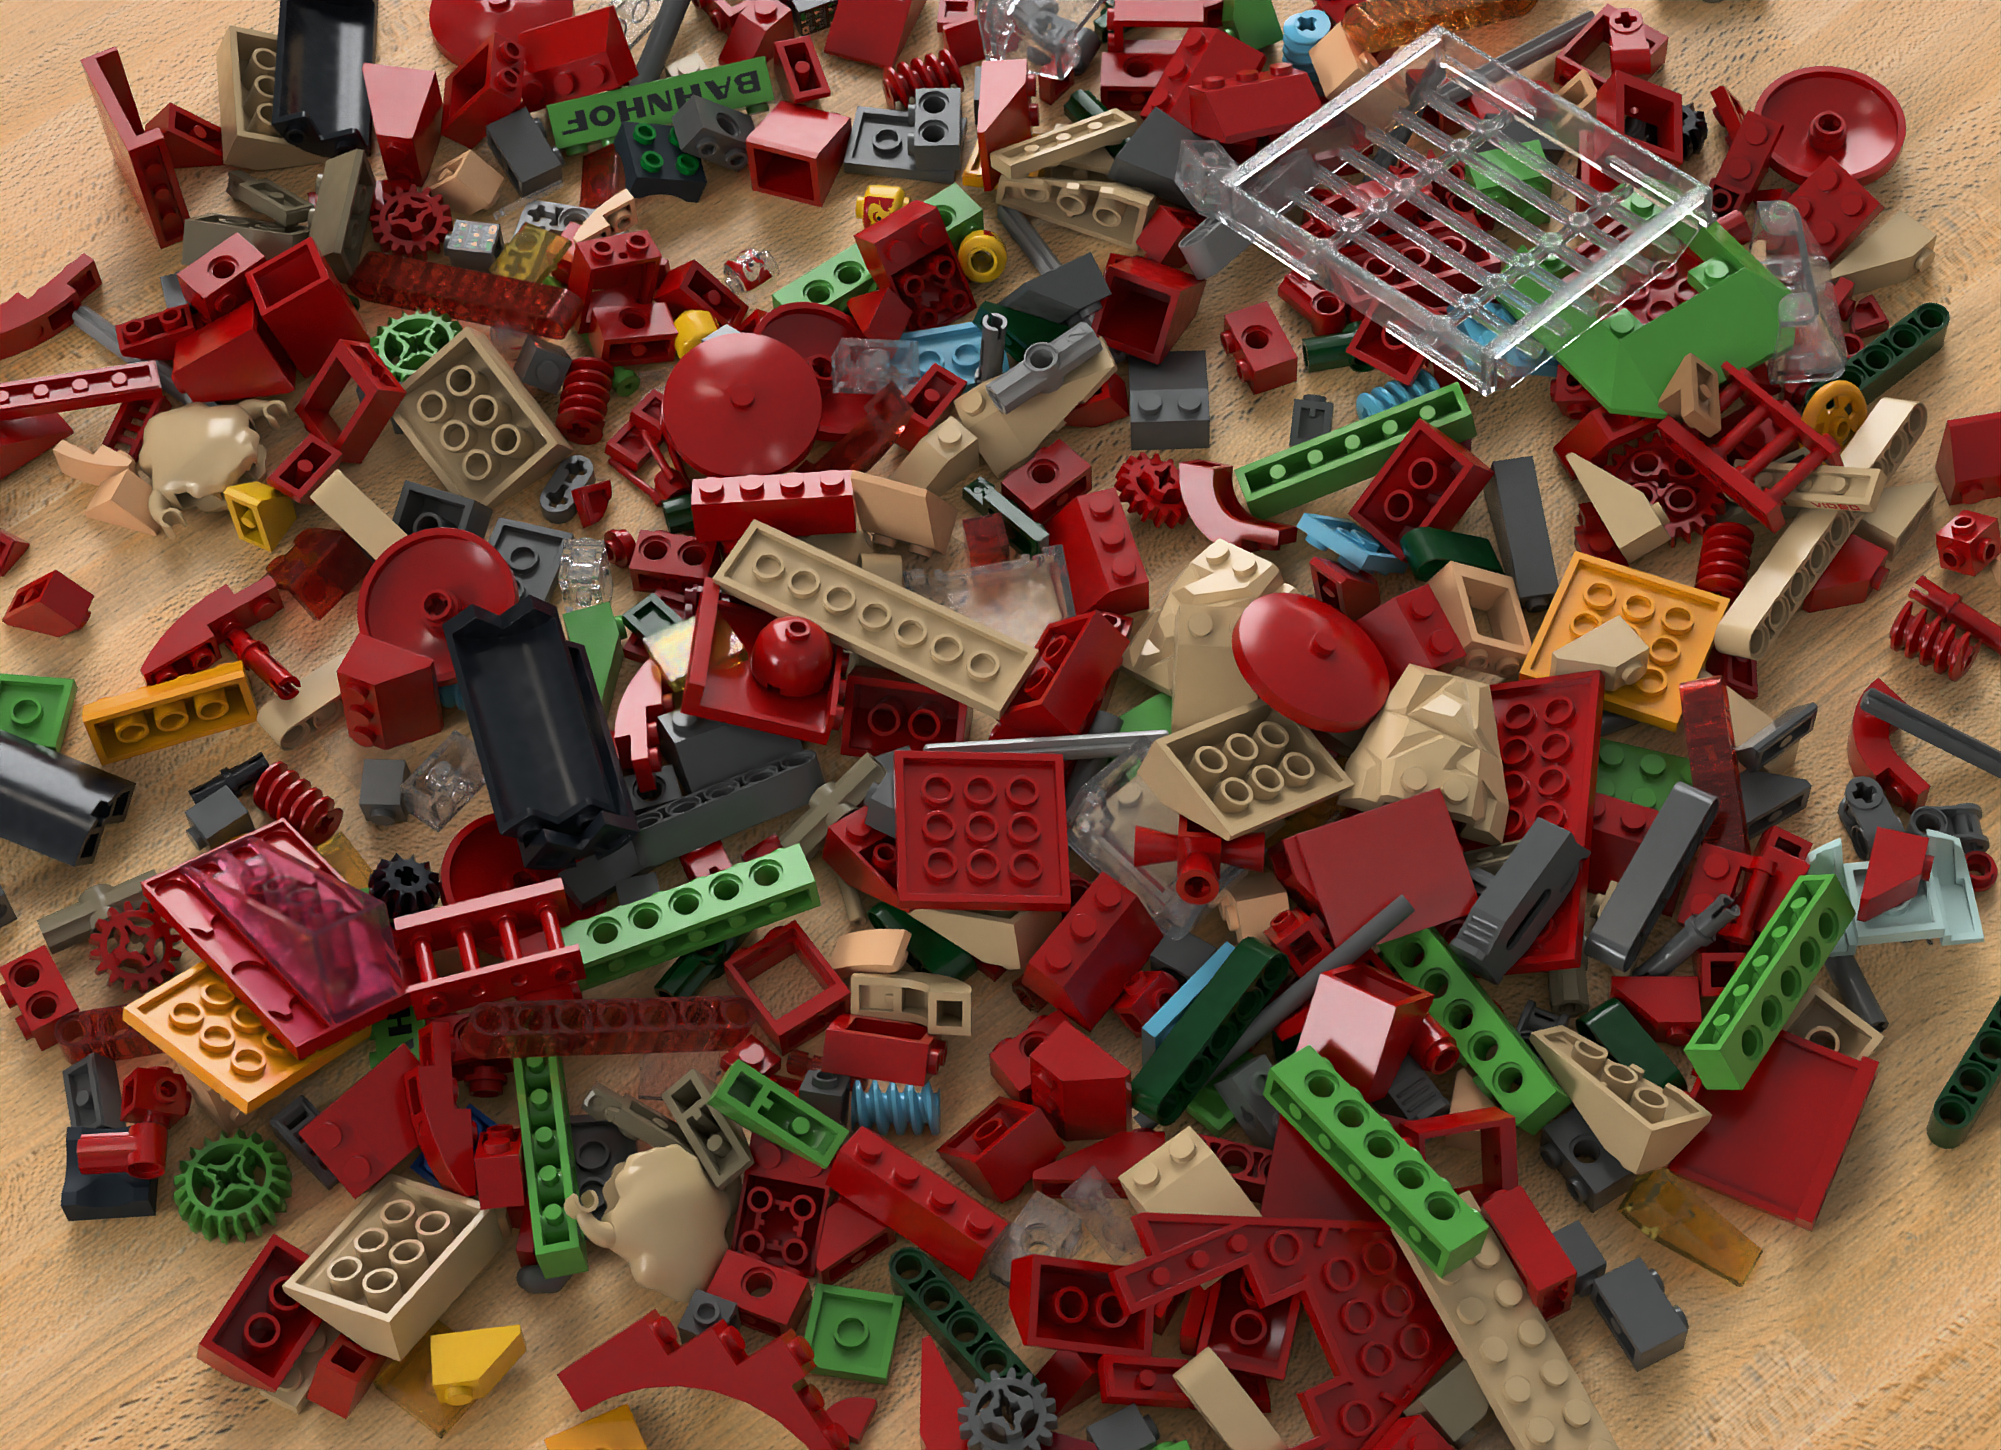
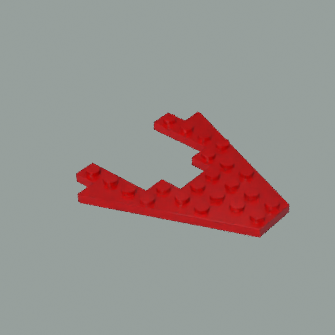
M1141 1212L1130 1217L1146 1258L1108 1273L1125 1317L1240 1267L1244 1270L1260 1309L1299 1293L1334 1377L1296 1394L1314 1437L1287 1450H1372L1457 1349L1451 1335L1391 1232V1227L1386 1222Z

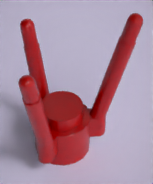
M643 430L641 435L661 468V471L654 478L655 490L615 459H608L610 466L647 494L657 507L662 506L661 501L692 493V482L687 477L679 454L665 439L675 468L674 470L668 465L647 430Z

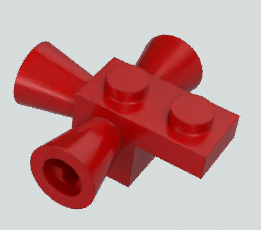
M1179 814L1178 835L1136 825L1134 868L1177 861L1178 879L1176 882V892L1178 896L1189 904L1203 905L1211 902L1218 895L1221 863L1263 873L1265 831L1247 833L1227 841Z

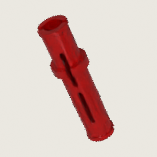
M1924 575L1918 578L1915 583L1928 591L1929 594L1925 595L1912 586L1908 594L1909 598L1916 600L1938 614V616L1942 617L1944 624L1949 621L1957 625V628L1960 630L1971 632V636L1976 640L1980 641L1983 639L1982 643L2001 656V627L1963 603V597L1957 593L1949 594L1928 580Z
M235 627L226 634V637L233 644L229 640H224L225 646L237 656L238 661H243L245 670L250 671L251 669L282 700H291L298 695L299 690L293 685L301 687L300 681L270 655L268 646L261 640L257 639L255 641L241 627Z

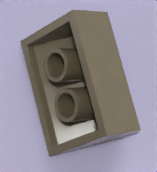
M355 149L326 160L324 173H319L316 179L315 192L318 196L316 207L310 208L307 221L308 229L310 230L309 237L312 236L339 282L353 285L377 184L366 153L361 149Z
M217 213L185 219L182 265L192 264L236 232L265 256L266 261L309 238L310 230L305 226L283 227L276 224V222Z

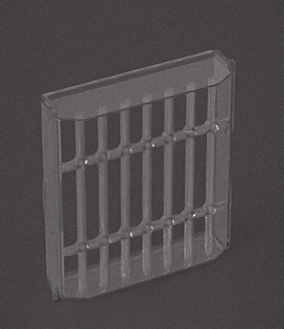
M1438 24L1219 180L1221 210L1216 213L1217 220L1381 325L1388 333L1485 397L1494 391L1514 387L1672 266L1702 227L1708 228L1717 221V214L1712 211V188L1596 120L1591 114L1557 94L1551 93ZM1445 78H1448L1502 112L1492 119L1481 120L1436 92L1437 87L1442 84ZM1427 104L1473 133L1465 139H1453L1415 114ZM1515 119L1621 184L1611 192L1600 193L1501 131ZM1402 124L1446 153L1439 158L1427 159L1388 133ZM1485 142H1489L1592 206L1584 212L1573 213L1479 155L1474 150ZM1373 144H1376L1419 172L1411 178L1401 179L1361 153ZM1461 161L1560 222L1564 227L1557 232L1546 233L1447 170ZM1348 163L1392 192L1384 198H1372L1334 174V172ZM1432 181H1435L1531 241L1537 247L1529 253H1518L1420 190ZM1319 183H1322L1365 212L1357 218L1346 219L1307 194V192ZM1635 192L1662 208L1663 211L1648 222L1620 205V203ZM1408 201L1511 267L1503 273L1491 274L1392 210L1403 202ZM1291 203H1295L1337 232L1329 238L1318 239L1279 212ZM1604 215H1608L1634 231V233L1620 242L1593 224ZM1377 221H1381L1483 288L1475 294L1464 295L1365 230ZM1581 235L1608 253L1594 263L1566 244L1576 236ZM1352 240L1454 306L1455 309L1447 315L1436 316L1338 252V250ZM1553 255L1580 272V274L1566 283L1540 267L1539 264ZM1523 276H1526L1552 292L1553 295L1541 304H1538L1511 285ZM1498 296L1526 315L1511 325L1484 308V306ZM1470 317L1498 336L1483 346L1456 329V327Z

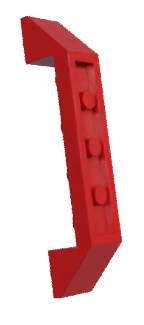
M1765 362L1749 371L1758 381V386L1769 395L1774 396L1781 393V386ZM1728 384L1719 389V394L1728 386ZM1740 396L1741 400L1743 401L1746 407L1752 405L1742 396ZM1602 406L1588 413L1553 447V452L1570 480L1574 481L1578 477L1566 459V455L1573 452L1602 469L1604 465H1607L1609 449L1658 429L1657 424L1663 419L1611 414Z

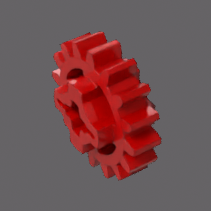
M411 184L409 192H404L398 186L396 187V196L392 197L384 193L382 195L384 205L374 204L375 215L370 216L373 240L375 243L379 242L382 253L391 250L393 260L396 261L401 255L407 256L408 263L413 262L415 255H420L426 261L428 260V251L432 250L434 253H441L440 242L444 243L446 235L453 230L450 206L444 205L441 194L435 195L432 198L430 187H426L420 193L417 192L415 184Z
M1140 452L1137 458L1132 455L1128 457L1115 476L1117 481L1114 487L1117 491L1121 492L1119 495L1120 502H1128L1130 504L1127 510L1129 513L1137 511L1141 522L1144 523L1147 519H1151L1156 528H1160L1161 524L1165 522L1170 529H1174L1177 522L1183 526L1191 518L1181 494L1179 469H1176L1177 467L1174 466L1173 459L1170 458L1167 462H1163L1157 453H1154L1153 457L1149 459L1144 452Z
M126 901L123 905L122 913H119L114 907L108 909L107 916L109 922L100 918L97 920L95 927L101 934H91L88 942L98 946V948L90 951L88 957L89 960H100V964L95 970L96 975H101L105 972L110 975L107 986L111 987L117 981L123 983V993H128L132 984H137L142 994L147 991L149 981L156 987L163 984L164 980L161 973L169 976L173 975L176 968L169 961L180 960L182 952L173 949V946L181 942L182 936L178 934L171 935L170 931L173 927L167 921L163 922L160 919L161 916L156 911L153 914L149 913L148 902L143 901L138 910H133L130 901ZM132 921L142 922L150 927L135 926ZM113 931L117 947L108 954L107 940L109 934ZM130 941L133 944L141 942L144 945L141 953L137 950L129 952L126 949ZM162 941L163 956L158 964L156 962L157 957L153 951L154 947ZM123 966L134 968L138 973H129L120 968Z

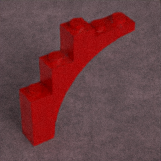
M655 1308L569 1364L557 1374L581 1412L611 1397L644 1388L688 1387L714 1391L750 1404L780 1422L803 1442L809 1450H851L849 1448L850 1440L844 1428L838 1422H832L824 1410L825 1402L820 1391L812 1383L808 1384L804 1379L816 1367L813 1361L814 1352L808 1341L801 1335L797 1336L792 1328L748 1356L744 1350L746 1345L742 1335L734 1326H728L724 1318L680 1346L676 1341L677 1332L673 1324L667 1317L660 1316Z

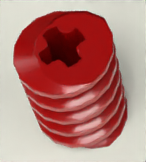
M947 49L939 50L938 59L934 54L928 53L924 57V63L916 57L911 59L910 67L905 62H899L896 66V72L891 66L884 67L882 73L884 95L890 110H896L897 101H900L904 109L907 110L908 104H910V97L915 99L916 89L951 88L952 84H955L957 88H961V92H964L965 89L960 68L955 58Z
M581 357L571 362L562 384L563 390L560 394L558 415L555 420V426L566 440L578 445L587 446L596 444L602 439L604 435L603 428L606 424L605 416L608 413L607 404L610 401L609 392L612 389V379L615 375L614 367L609 362L595 357Z
M1721 522L1708 527L1703 534V544L1701 546L1694 588L1729 598V608L1745 588V583L1748 580L1747 570L1750 567L1751 561L1749 558L1753 550L1751 545L1754 543L1755 538L1754 532L1749 527L1736 522Z
M1908 601L1897 615L1890 629V648L1898 652L1905 647V657L1913 659L1920 654V665L1927 667L1934 662V672L1941 675L1949 669V680L1953 682L1959 681L1973 665L1980 651L1983 639L1973 647L1970 646L1971 632L1966 631L1957 639L1955 638L1957 625L1952 623L1945 631L1940 630L1942 617L1937 616L1928 624L1926 623L1928 610L1923 608L1916 616L1911 615L1913 602Z
M282 761L273 763L262 773L253 792V801L257 808L266 811L267 815L274 820L284 817L311 846H319L328 841L334 835L343 819L344 811L341 808H334V799L329 796L323 797L322 790L317 787L312 788L310 781L305 778L300 779L299 773L295 770H288V765Z

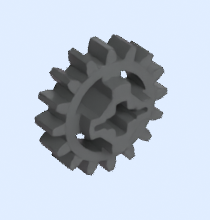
M1014 1368L1009 1369L1007 1378H1000L997 1371L992 1370L990 1375L991 1382L986 1384L983 1380L976 1378L974 1380L976 1393L964 1391L962 1397L963 1404L966 1407L958 1408L957 1413L958 1421L963 1423L959 1426L961 1439H969L967 1442L968 1450H1041L1040 1443L1047 1446L1052 1445L1053 1434L1049 1430H1055L1058 1427L1057 1416L1052 1414L1056 1411V1402L1054 1398H1046L1048 1391L1045 1383L1033 1387L1032 1373L1028 1372L1020 1380L1016 1379ZM992 1398L988 1407L981 1409L983 1405ZM1002 1407L1005 1408L1006 1414L1013 1421L1014 1430H1011L1009 1422H1006L1002 1416ZM1035 1428L1032 1431V1433L1024 1439L1026 1432L1029 1429Z

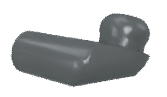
M525 1265L519 1269L516 1279L518 1285L528 1293H557L573 1274L545 1279L540 1265Z

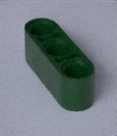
M1418 527L1407 532L1400 540L1399 545L1416 580L1429 581L1450 561L1505 575L1490 541L1486 538L1431 527Z
M883 901L878 902L867 911L868 918L875 929H903L912 934L906 949L908 951L906 962L916 972L943 975L963 982L977 972V965L970 953L916 920L907 912Z
M1609 998L1576 1019L1575 1026L1578 1034L1607 1049L1608 1059L1628 1067L1632 1063L1645 1070L1643 1078L1663 1089L1667 1083H1670L1682 1091L1688 1092L1687 1083L1679 1069L1626 1007L1616 998Z

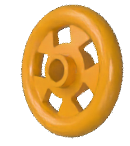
M1835 380L1825 384L1815 392L1807 403L1801 420L1821 436L1824 433L1832 436L1842 448V451L1839 453L1841 455L1867 419V404L1862 392L1856 385L1845 380ZM1834 398L1835 406L1826 409V404ZM1848 403L1851 407V414L1849 416L1844 410ZM1799 443V449L1805 447Z

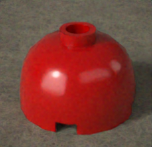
M783 616L774 619L759 632L752 649L750 659L751 670L759 684L765 688L768 687L769 683L773 687L780 688V695L805 697L819 692L823 688L824 682L830 678L834 663V652L828 634L820 625L811 619L800 616Z

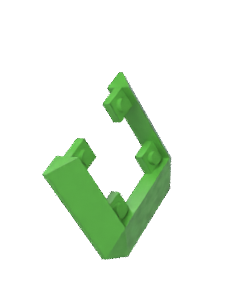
M1646 174L1645 185L1615 201L1614 212L1638 235L1663 222L1679 239L1691 248L1704 261V263L1688 271L1687 282L1699 294L1645 325L1626 308L1600 321L1559 281L1576 271L1577 260L1554 237L1530 250L1522 244L1490 287V293L1609 413L1664 419L1669 415L1658 407V401L1686 355L1689 353L1694 354L1717 371L1720 389L1728 384L1721 368L1725 361H1728L1738 370L1743 367L1750 371L1792 346L1798 307V298L1675 182L1650 174Z

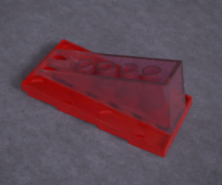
M284 817L140 882L143 895L150 901L151 907L182 936L183 942L227 983L228 989L260 1019V1024L299 1061L316 1053V1050L320 1051L352 1035L354 1031L359 1032L387 1018L389 1014L393 1015L411 1006L412 1002L408 986L421 983L416 957L403 959L396 931L390 926L386 903L351 886Z

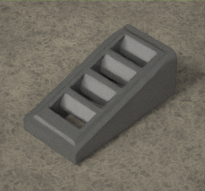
M300 1095L270 1120V1124L275 1136L330 1190L339 1183V1180L329 1169L325 1171L322 1168L324 1163L317 1155L315 1157L311 1155L314 1151L306 1142L303 1144L299 1142L303 1138L298 1132L320 1113L304 1095Z

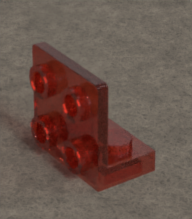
M313 527L299 533L293 541L294 546L285 555H279L267 565L265 569L267 573L262 578L270 575L278 589L289 591L313 620L320 621L367 575L373 564L345 531Z

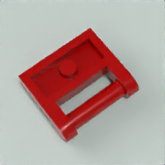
M1703 842L1677 919L1678 926L1685 927V921L1691 915H1699L1720 894H1726L1733 899L1741 873L1746 871L1752 873L1736 924L1728 923L1716 934V937L1743 945H1751L1755 935V931L1752 928L1768 879L1774 877L1778 864L1765 857L1750 856Z

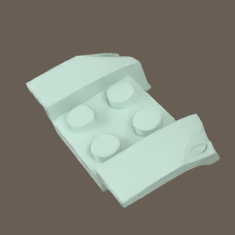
M1926 829V837L1929 838L1926 855L1934 856L1929 881L1920 880L1917 896L1866 922L1857 921V915L1869 861L1843 864L1841 838L1828 842L1808 853L1805 862L1811 866L1806 875L1836 874L1856 911L1855 917L1829 957L1855 955L1856 948L1860 945L1940 938L1941 946L1984 942L1976 899L1960 839L1942 832Z

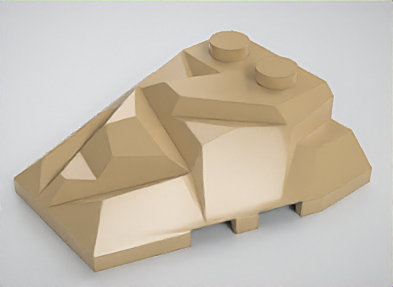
M1219 538L1174 578L1130 641L1122 655L1123 662L1118 670L1172 697L1175 615L1180 604L1247 608L1251 602L1264 595L1273 593L1302 594L1294 586L1284 582L1280 570L1274 563Z
M1409 663L1385 704L1346 762L1343 771L1355 785L1351 790L1338 795L1336 804L1366 812L1383 806L1384 802L1393 803L1440 787L1450 818L1462 822L1459 837L1491 846L1502 844L1509 801L1490 685Z

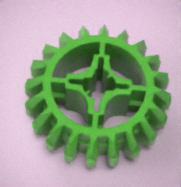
M417 308L416 313L413 315H408L402 311L401 318L398 320L389 317L388 327L377 326V336L370 338V346L396 380L404 382L463 329L458 320L452 321L448 313L438 316V313L433 308L427 314H423ZM395 356L399 357V362L396 366L392 364Z
M240 1128L233 1138H229L227 1132L221 1130L220 1140L212 1142L211 1139L204 1137L203 1143L205 1147L202 1150L190 1147L189 1154L192 1161H180L179 1169L182 1174L174 1176V1185L177 1190L173 1192V1198L176 1205L179 1206L178 1213L181 1219L188 1222L190 1230L195 1232V1234L202 1232L204 1238L209 1242L219 1236L221 1242L225 1245H228L232 1236L237 1235L239 1241L245 1244L247 1239L246 1233L254 1231L256 1235L262 1237L263 1229L261 1226L267 1223L276 1226L277 1218L274 1213H287L285 1199L292 1197L293 1190L290 1182L293 1176L290 1168L287 1167L288 1162L284 1153L278 1151L276 1144L270 1139L264 1142L262 1136L256 1131L247 1138L245 1132ZM256 1166L266 1172L263 1187L256 1185L253 1171ZM204 1186L210 1188L212 1192L213 1202L210 1208L200 1202Z

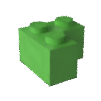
M1539 139L1465 156V183L1477 215L1505 209L1513 230L1526 227L1532 228L1550 222L1552 172Z

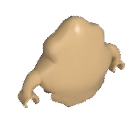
M249 399L237 405L212 407L200 401L190 402L180 408L161 412L148 420L144 428L143 446L139 453L140 469L152 478L153 491L148 502L150 514L153 520L161 525L168 538L175 539L177 537L171 528L173 525L183 524L185 527L188 526L179 510L199 508L207 514L229 510L223 494L227 487L255 481L264 482L267 477L265 467L267 449L259 444L260 436L256 431L254 420L265 416L271 429L279 431L281 427L276 418L280 416H285L288 419L292 418L282 401L274 400L269 402L266 400Z
M672 1144L629 1155L626 1162L618 1163L614 1166L611 1178L602 1189V1196L607 1209L601 1221L597 1220L592 1214L599 1203L598 1196L593 1190H587L581 1195L583 1206L580 1204L577 1194L570 1195L564 1202V1210L570 1218L577 1220L583 1233L594 1244L603 1248H610L628 1262L636 1283L643 1288L659 1291L676 1302L689 1303L696 1289L707 1292L727 1249H729L724 1231L730 1217L738 1210L742 1182L740 1176H738L725 1187V1190H719L708 1176L698 1157L688 1153L680 1145Z

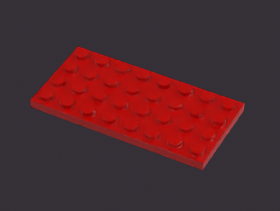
M1600 669L1490 685L1509 801L1502 843L1521 840L1535 820L1540 817L1570 831L1574 835L1576 843L1591 851L1606 680ZM1451 819L1459 844L1463 846V852L1491 846L1459 837L1462 822ZM1590 855L1586 861L1581 859L1578 862L1579 872L1577 879L1567 897L1527 952L1503 976L1581 968ZM1468 915L1434 927L1446 942L1450 944L1453 938L1457 937ZM1424 952L1415 958L1414 967L1422 962ZM1472 973V975H1473L1475 978H1481V977H1479V976H1477V975H1475V974Z

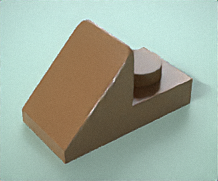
M1689 353L1684 357L1661 395L1658 407L1680 423L1685 422L1689 427L1696 428L1708 438L1721 431L1718 372L1694 354Z

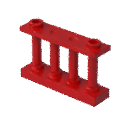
M1725 361L1721 368L1728 386L1719 394L1720 414L1742 396L1755 407L1718 443L1715 445L1711 443L1708 446L1699 440V434L1701 433L1699 430L1689 427L1685 422L1679 424L1670 415H1667L1657 424V427L1665 445L1773 534H1776L1786 524L1780 509L1783 506L1781 501L1823 462L1830 466H1844L1839 454L1842 448L1832 436L1827 433L1821 436L1760 388L1756 378L1747 369L1742 367L1738 370L1728 361ZM1767 418L1783 429L1743 467L1738 465L1734 468L1727 463L1728 459L1726 456ZM1795 440L1811 451L1771 489L1765 488L1762 491L1754 484V478Z
M562 878L393 918L403 959L416 957L421 983L408 986L416 1020L436 1017L587 979L579 944L565 947L559 921L571 918ZM542 925L548 951L523 957L517 931ZM500 936L506 962L481 968L475 942ZM458 946L464 972L438 978L432 952Z

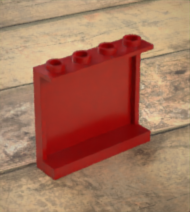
M114 46L81 59L80 61L113 158L160 249L183 241L185 219L190 218L165 138L159 127L144 132L117 47Z
M705 576L696 609L680 713L827 746L831 730L839 731L844 707L838 706L837 703L842 704L847 680L841 679L840 676L845 677L850 653L843 652V650L847 651V649L832 643L834 652L832 673L830 678L824 682L823 688L817 693L805 697H787L779 694L780 688L773 687L769 683L768 687L765 688L759 684L752 674L750 659L759 632L771 621L779 617L758 608L719 600L720 586L713 583V578Z
M1781 1029L1742 1090L1706 1089L1693 1067L1691 1075L1697 1077L1690 1093L1685 1090L1683 1091L1710 1112L1712 1117L1710 1122L1667 1166L1662 1167V1170L1812 1232L1876 1080L1880 1062L1866 1056H1862L1861 1061Z

